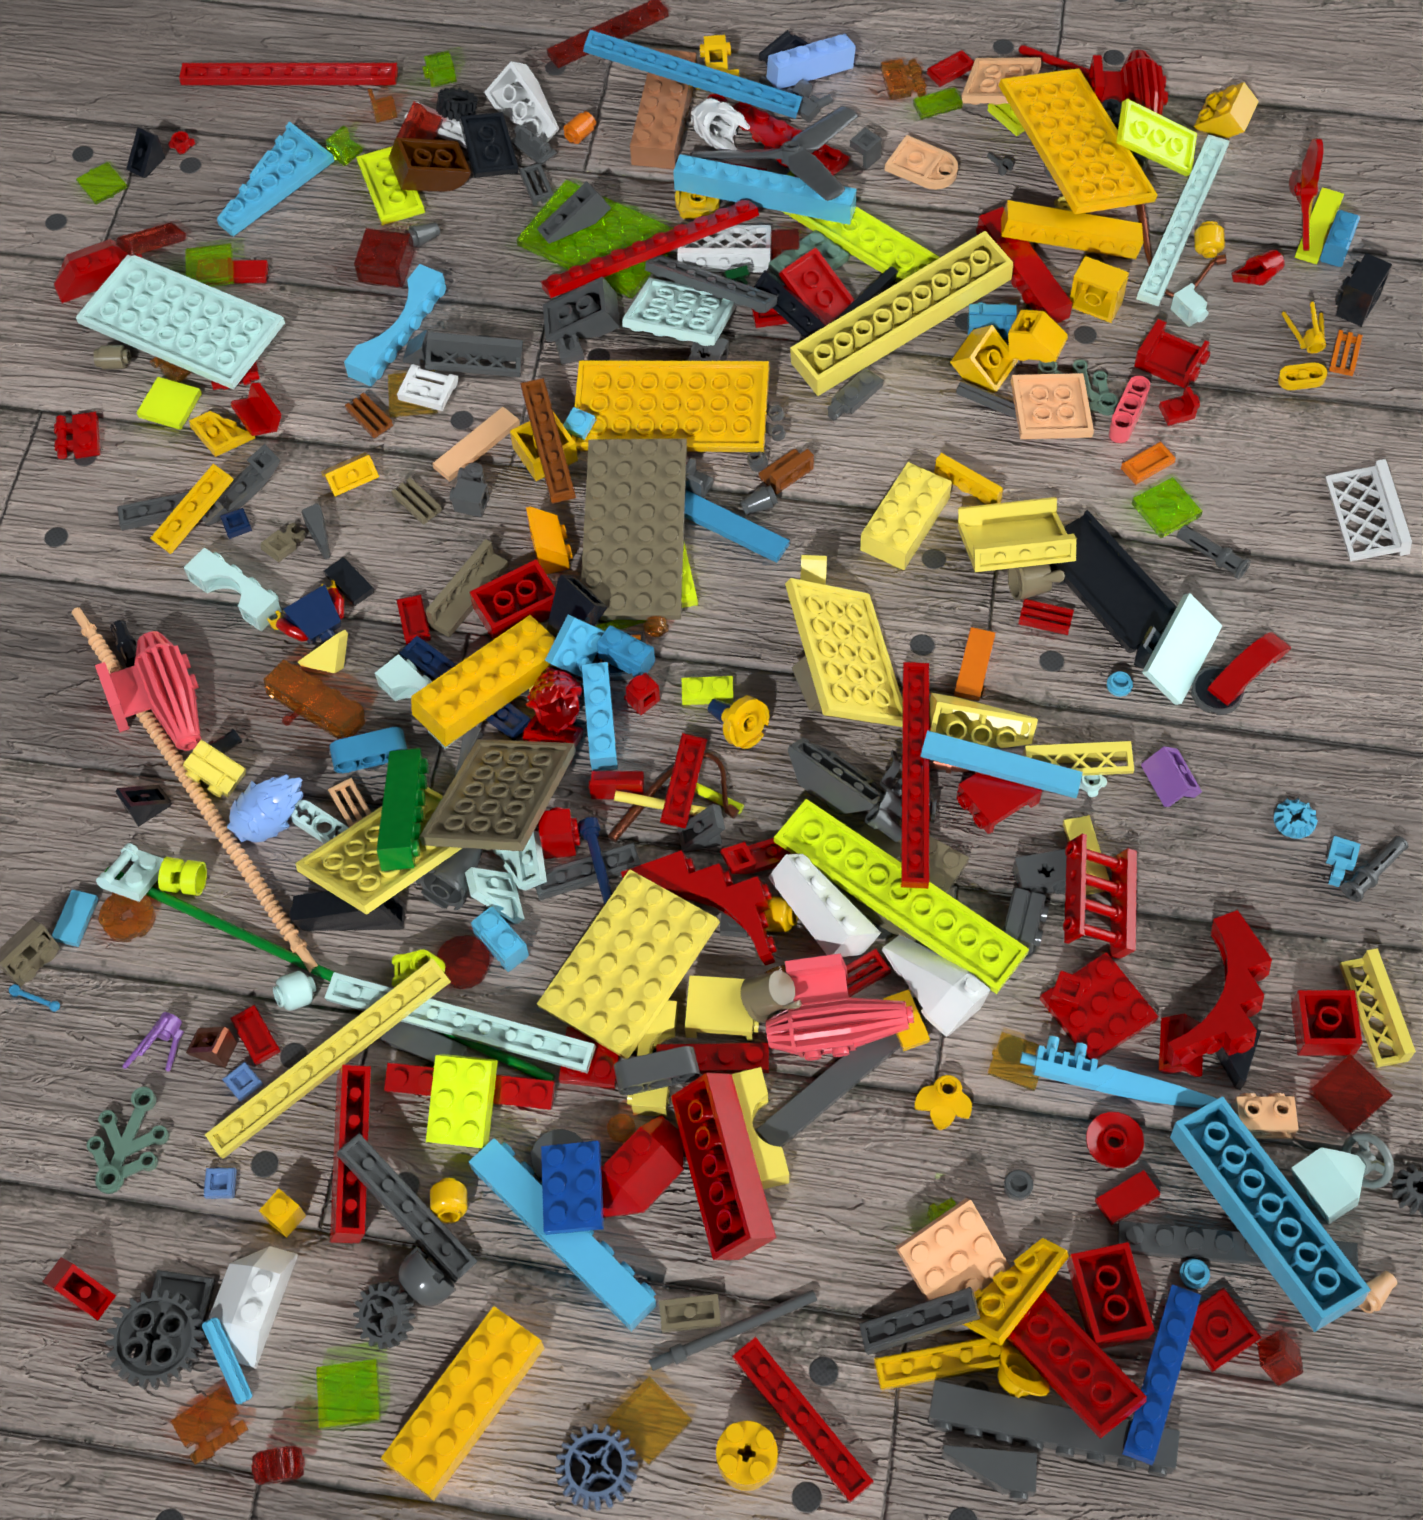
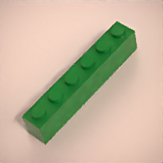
M421 748L389 751L377 843V854L381 871L415 868V858L420 856L418 839H420L419 836L422 833L420 823L424 820L422 806H425L424 790L427 789L425 774L429 773L428 760L422 757Z

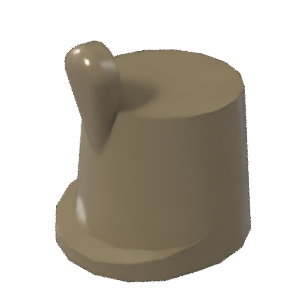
M1049 564L1009 568L1007 572L1009 589L1016 601L1048 593L1052 589V582L1060 583L1065 578V574L1061 570L1051 572Z
M778 970L749 976L742 983V1003L749 1016L756 1022H766L767 1019L774 1016L780 1009H798L802 1006L800 999L793 1001L795 998L794 982L784 971Z

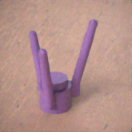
M163 1012L151 1031L131 1053L122 1067L124 1069L128 1068L137 1056H142L157 1037L164 1041H169L170 1038H173L165 1068L169 1072L175 1058L179 1040L184 1033L179 1029L182 1021L171 1013Z

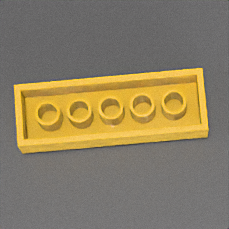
M529 615L411 696L412 715L445 747L531 688L538 677L541 676V673L547 672L546 668L553 667L555 670L559 667L545 661L556 638Z
M493 1306L381 1456V1460L434 1501L545 1348L542 1341Z

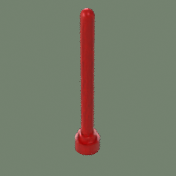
M1021 45L1018 48L1020 54L1031 58H1041L1042 62L1063 70L1079 68L1084 77L1088 78V68L1025 45Z

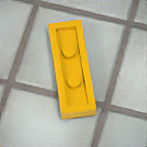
M943 453L936 458L934 474L952 481V484L957 486L962 492L973 495L983 504L1001 503L1003 487Z

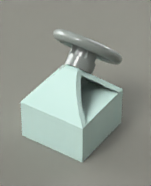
M1368 1132L1351 1134L1345 1140L1342 1151L1319 1148L1292 1167L1293 1178L1329 1225L1358 1205L1362 1186L1369 1189L1384 1187L1391 1180L1394 1172L1393 1157L1389 1148L1380 1138ZM1358 1142L1360 1151L1351 1154L1352 1146ZM1368 1142L1376 1146L1381 1152L1384 1163L1376 1160L1375 1156L1370 1152ZM1373 1170L1383 1174L1377 1180L1364 1178L1365 1175Z

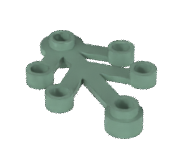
M1081 359L1076 360L1073 363L1072 371L1074 374H1084L1088 400L1091 401L1089 402L1090 412L1098 411L1102 415H1113L1119 401L1116 395L1108 390L1107 374L1103 371H1097L1093 375L1092 383L1098 387V394L1091 390L1087 374V362ZM1039 361L1038 374H1063L1057 370V362L1044 363Z
M139 1087L132 1093L131 1102L135 1108L122 1137L117 1127L118 1118L114 1112L105 1110L99 1115L98 1121L106 1130L115 1152L110 1163L104 1153L106 1143L101 1137H91L87 1142V1149L94 1156L99 1168L95 1177V1185L102 1193H115L123 1186L125 1178L143 1169L145 1171H152L158 1165V1159L152 1152H144L138 1160L123 1166L126 1157L154 1143L158 1145L165 1144L169 1139V1132L161 1125L155 1126L151 1132L135 1139L146 1111L151 1110L156 1104V1096L148 1087ZM144 1098H150L147 1104L141 1105V1101ZM112 1116L111 1122L105 1124L104 1119ZM164 1131L162 1138H155L158 1132ZM94 1143H101L98 1149L92 1150ZM147 1158H153L151 1164L144 1165V1161ZM115 1176V1180L111 1184H106L109 1177Z

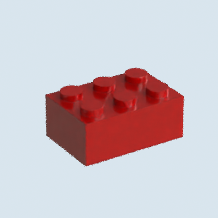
M535 559L469 593L473 609L492 640H494L529 615L539 623L549 619L556 589L538 560Z
M1129 1242L1071 1254L1067 1261V1267L1086 1334L1101 1349L1149 1339L1155 1329Z

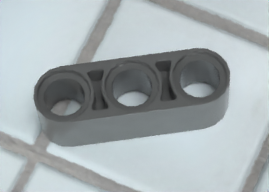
M691 1046L624 1059L613 1066L620 1095H633L687 1083L700 1077L695 1050Z

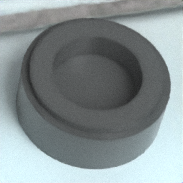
M1013 1170L1005 1177L1003 1184L1004 1192L1012 1200H1025L1032 1192L1033 1180L1027 1172Z

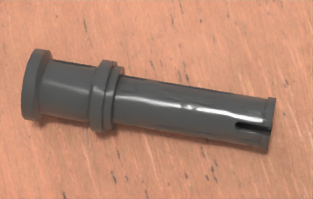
M1186 524L1178 532V539L1216 561L1215 564L1218 568H1225L1235 575L1236 579L1239 580L1248 570L1251 560L1248 558L1244 560L1233 553V549L1230 547L1222 548Z
M1396 835L1366 866L1358 867L1355 875L1349 881H1344L1341 885V890L1345 896L1354 902H1360L1364 897V893L1369 888H1373L1378 884V877L1409 847L1407 841L1403 837ZM1388 854H1390L1382 863H1380Z

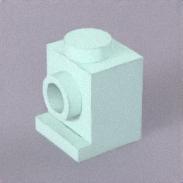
M1193 283L1175 293L1171 305V310L1189 327L1196 322H1202L1209 314L1206 310L1207 302L1194 291L1195 285Z

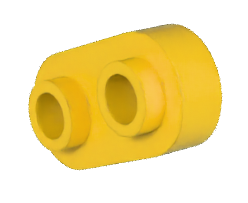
M1315 362L1288 365L1281 369L1278 383L1286 390L1320 387L1326 380L1327 369L1322 364Z

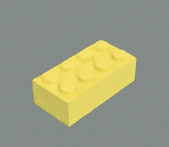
M907 462L861 533L860 550L905 570L949 501L952 481Z

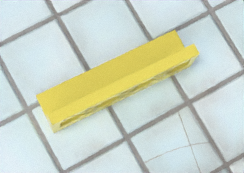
M1131 741L1025 746L1022 756L1059 765L1058 763H1075L1071 769L1083 772L1082 776L1134 773ZM1126 760L1127 766L1117 767L1111 761ZM1102 761V763L1095 768H1091L1086 763H1084Z
M1378 948L1367 950L1363 958L1341 962L1339 966L1347 989L1355 990L1360 1025L1375 1067L1408 1062L1416 1051ZM1363 967L1366 975L1363 983L1352 977L1350 968ZM1362 990L1374 997L1375 1004L1372 1008L1361 1002L1359 995ZM1371 1016L1383 1022L1385 1028L1381 1034L1370 1028L1368 1021ZM1380 1042L1392 1047L1395 1056L1382 1059L1378 1050Z

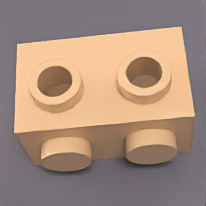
M1244 1093L1236 1097L1231 1105V1108L1255 1139H1293L1299 1130L1295 1097H1285L1283 1093L1269 1094L1268 1097H1257L1254 1093Z

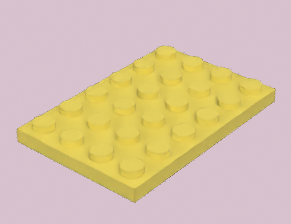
M790 578L785 583L823 715L902 727V696L870 594Z
M429 787L424 790L425 806H422L424 820L420 823L422 831L443 798V795ZM381 806L295 864L299 873L363 913L368 914L462 848L425 846L418 839L420 856L415 858V868L381 871L377 854Z
M629 869L537 1002V1005L622 1058L629 1059L720 921L715 916Z

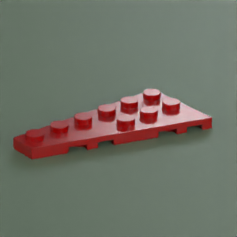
M739 101L732 106L744 116V119L750 125L748 130L741 126L739 127L752 133V139L756 142L761 141L765 145L764 149L780 148L783 143L791 141L797 134L802 132L750 104ZM826 144L811 153L819 159L832 175L846 167L850 159L849 156L843 154L840 150ZM776 159L782 166H784L785 168H789L787 167V165L781 163V159Z

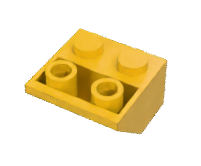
M1245 82L1230 85L1225 90L1213 92L1207 96L1194 127L1197 130L1226 139L1245 132L1259 101Z
M1020 310L1008 332L1009 358H1016L1020 361L1040 360L1044 363L1056 362L1068 339V334L1044 311Z

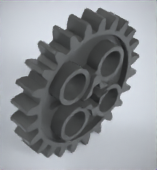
M154 1289L151 1298L142 1292L141 1301L138 1303L133 1298H130L131 1308L128 1310L121 1306L122 1318H112L117 1327L107 1329V1332L114 1336V1339L105 1342L109 1348H114L106 1354L110 1360H115L111 1364V1368L115 1371L120 1370L118 1376L124 1380L128 1377V1383L131 1386H134L139 1381V1387L145 1390L150 1382L152 1388L158 1390L160 1381H162L167 1387H170L171 1377L174 1376L181 1381L180 1371L184 1369L187 1372H191L192 1369L188 1365L190 1360L194 1362H199L200 1360L194 1354L195 1350H204V1346L197 1342V1340L206 1337L203 1331L197 1330L204 1323L201 1319H195L200 1312L196 1308L191 1309L193 1304L188 1299L183 1301L181 1294L177 1293L172 1298V1293L169 1290H165L161 1297L160 1293ZM164 1313L165 1315L159 1320L160 1315ZM151 1316L150 1324L145 1328H140L141 1320ZM174 1321H180L179 1328L173 1333H168L170 1324ZM158 1335H160V1336H161V1337H160V1340H154V1342H153V1344H152V1343H151L152 1338H153V1339H156V1338L158 1337ZM138 1346H143L142 1353L136 1358H131L132 1351ZM172 1350L171 1358L167 1362L160 1363L161 1355L165 1351ZM152 1358L151 1364H150L149 1366H147V1363H148V1362L150 1361V1359Z

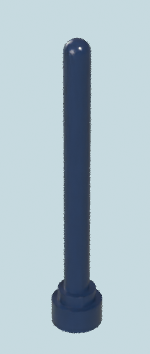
M588 817L578 822V830L580 836L587 840L605 905L612 895V890L597 839L600 826L597 818Z

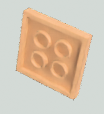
M976 58L962 94V103H971L973 105L980 103H992L994 105L1008 103L998 86L1000 80L1003 78L1039 74L1041 58Z
M1083 373L1012 375L1011 387L1020 439L1092 438L1094 429Z
M965 1198L895 1247L926 1301L969 1287L974 1292L978 1289L982 1291L993 1282V1277L1000 1271L1005 1272L1010 1268L969 1198Z

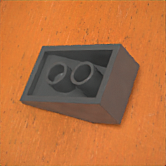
M603 277L543 304L545 337L548 342L558 341L562 337L563 339L571 338L572 335L578 336L579 339L601 337L620 328L617 293Z

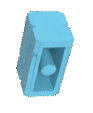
M489 907L471 922L474 935L496 960L500 961V964L507 972L514 969L529 956L526 943L493 907Z

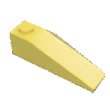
M931 693L929 701V731L991 748H1007L1032 744L1038 722L1037 718L958 697Z

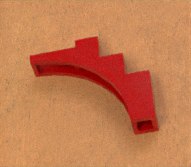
M682 850L630 869L684 900L696 901L714 907L731 917L748 933L764 965L775 963L773 953L777 952L773 937L767 936L765 928L769 927V922L764 912L770 909L768 900L772 899V895L767 883L762 884L758 876L734 884L729 870L724 871L720 863L696 871L692 858L687 859ZM629 869L621 872L622 878L625 877Z
M1238 910L1213 919L1211 937L1220 952L1224 966V990L1216 1006L1201 1023L1188 1033L1168 1042L1166 1058L1172 1067L1180 1063L1187 1064L1196 1057L1206 1053L1213 1054L1222 1047L1227 1055L1230 1056L1237 1052L1244 1053L1254 1046L1257 1030L1248 1017H1252L1262 1010L1265 994L1256 982L1263 980L1269 975L1272 958Z

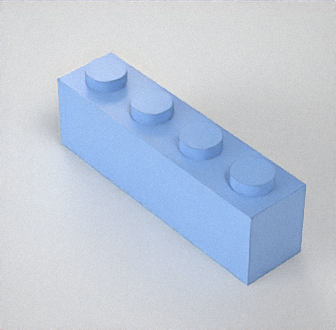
M846 34L768 55L766 78L774 88L780 90L796 85L802 79L811 81L852 69L856 46Z

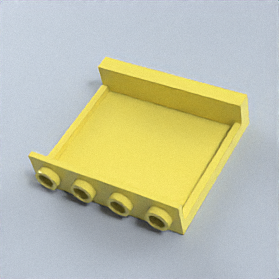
M1056 497L958 508V530L975 572L1076 561V537L1074 534L1066 533L1057 514Z

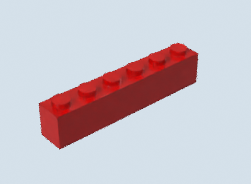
M1001 207L980 215L976 233L979 235L986 231L1012 260L1013 269L1010 281L1012 286L1021 293L1024 303L1028 304L1034 311H1044L1056 323L1069 319L1072 301L1030 243L1024 240L1002 237L1001 217L1004 208Z
M342 1065L337 1075L330 1242L359 1244L365 1235L366 1186L336 1154L359 1133L368 1142L371 1066Z

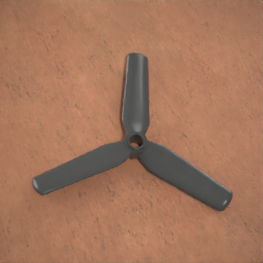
M841 106L797 134L791 141L783 143L780 148L691 152L689 156L707 160L781 159V163L787 165L792 173L823 199L829 201L840 196L845 191V188L819 159L811 153L818 150L855 120L858 114L851 108Z

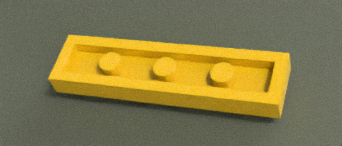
M212 464L150 539L171 555L234 479L218 466Z

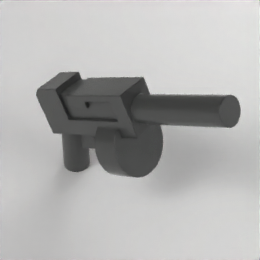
M764 75L760 77V84L773 87ZM804 79L798 81L794 89L791 87L787 90L785 88L780 89L802 97L798 114L807 122H811L817 116L820 108L833 103L830 94L820 99L811 95L810 99H808L812 92V84Z

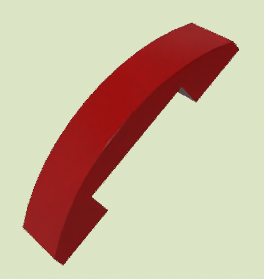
M1272 632L1265 634L1236 657L1207 690L1228 706L1244 692L1246 686L1270 664L1278 662L1292 647Z
M774 838L749 846L743 842L723 848L720 851L731 874H749L772 869L780 863L785 855L791 854L776 844Z

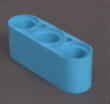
M390 727L336 740L329 745L334 771L337 773H349L387 764L389 751L405 750L407 745L403 729Z

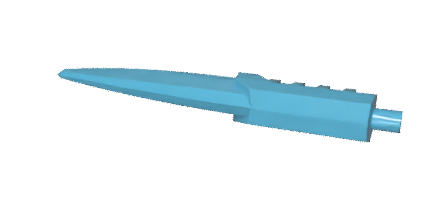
M1056 1036L1048 1037L1046 1049L1044 1046L1039 1045L1035 1055L1022 1052L1020 1057V1063L1033 1066V1075L1116 1096L1202 1108L1217 1100V1098L1179 1085L1117 1069L1113 1066L1103 1065L1097 1069V1059H1085L1086 1044L1076 1043L1074 1056L1066 1051L1060 1053L1057 1052L1060 1038Z

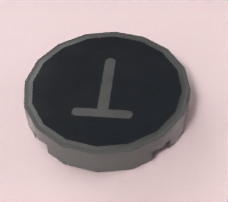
M1211 666L1205 668L1196 675L1192 683L1191 696L1195 704L1207 713L1213 712L1217 713L1216 715L1232 713L1240 706L1244 692L1227 706L1207 690L1223 672L1225 667Z

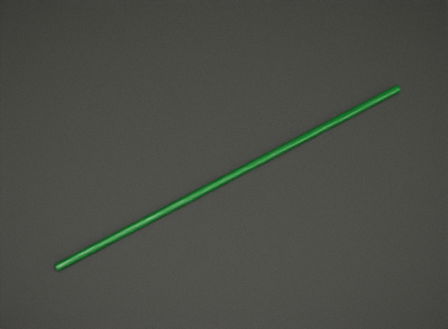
M120 871L114 879L120 880L125 873ZM153 886L146 893L147 896L308 971L301 958L292 951ZM317 964L318 966L312 969L311 973L330 982L334 971ZM438 1032L533 1078L551 1081L555 1079L554 1074L501 1049Z

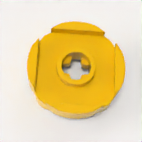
M677 190L675 192V206L679 211L680 217L683 219L695 220L697 217L713 214L719 209L720 199ZM696 197H700L701 201L694 200L696 199Z
M746 695L735 701L730 708H726L722 713L721 720L724 722L723 734L727 742L743 749L755 746L764 736V733H762L764 725L768 726L769 710L766 704L750 695Z

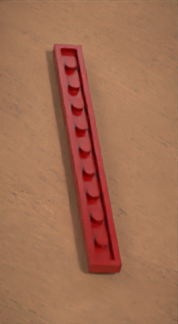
M182 63L179 80L181 85H396L398 67L397 63Z
M740 200L735 205L728 208H720L708 216L697 217L694 221L677 225L670 231L656 233L647 240L636 241L631 246L624 249H616L604 257H596L581 266H573L566 272L550 275L547 279L541 281L542 288L550 298L556 297L600 277L604 278L759 216L758 207L750 200Z
M903 662L902 888H929V759L920 757L926 733L929 731V663Z

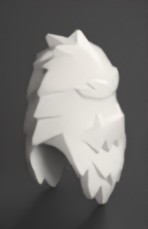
M708 98L691 110V123L694 125L695 131L711 147L713 146L719 151L738 150L733 140V136L737 135L736 128L741 126L746 130L750 129V125L746 122L744 116L726 102L721 103L718 100Z

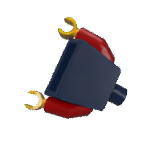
M331 580L332 586L326 587L321 584V587L284 608L283 616L277 610L275 611L277 618L275 620L267 618V621L274 630H280L285 635L300 642L307 641L311 645L321 639L325 643L336 635L334 631L341 627V620L344 617V599L337 590L335 581Z

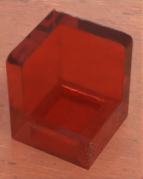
M799 229L771 230L772 260L781 254V250H798L800 248Z
M1283 1329L1257 1343L1260 1367L1277 1386L1304 1373L1300 1349Z

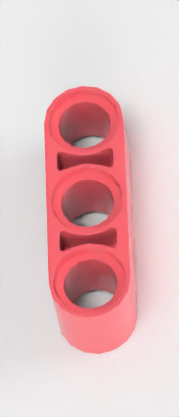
M1134 376L1129 380L1112 416L1108 435L1115 443H1125L1129 440L1146 404L1150 382L1143 376Z

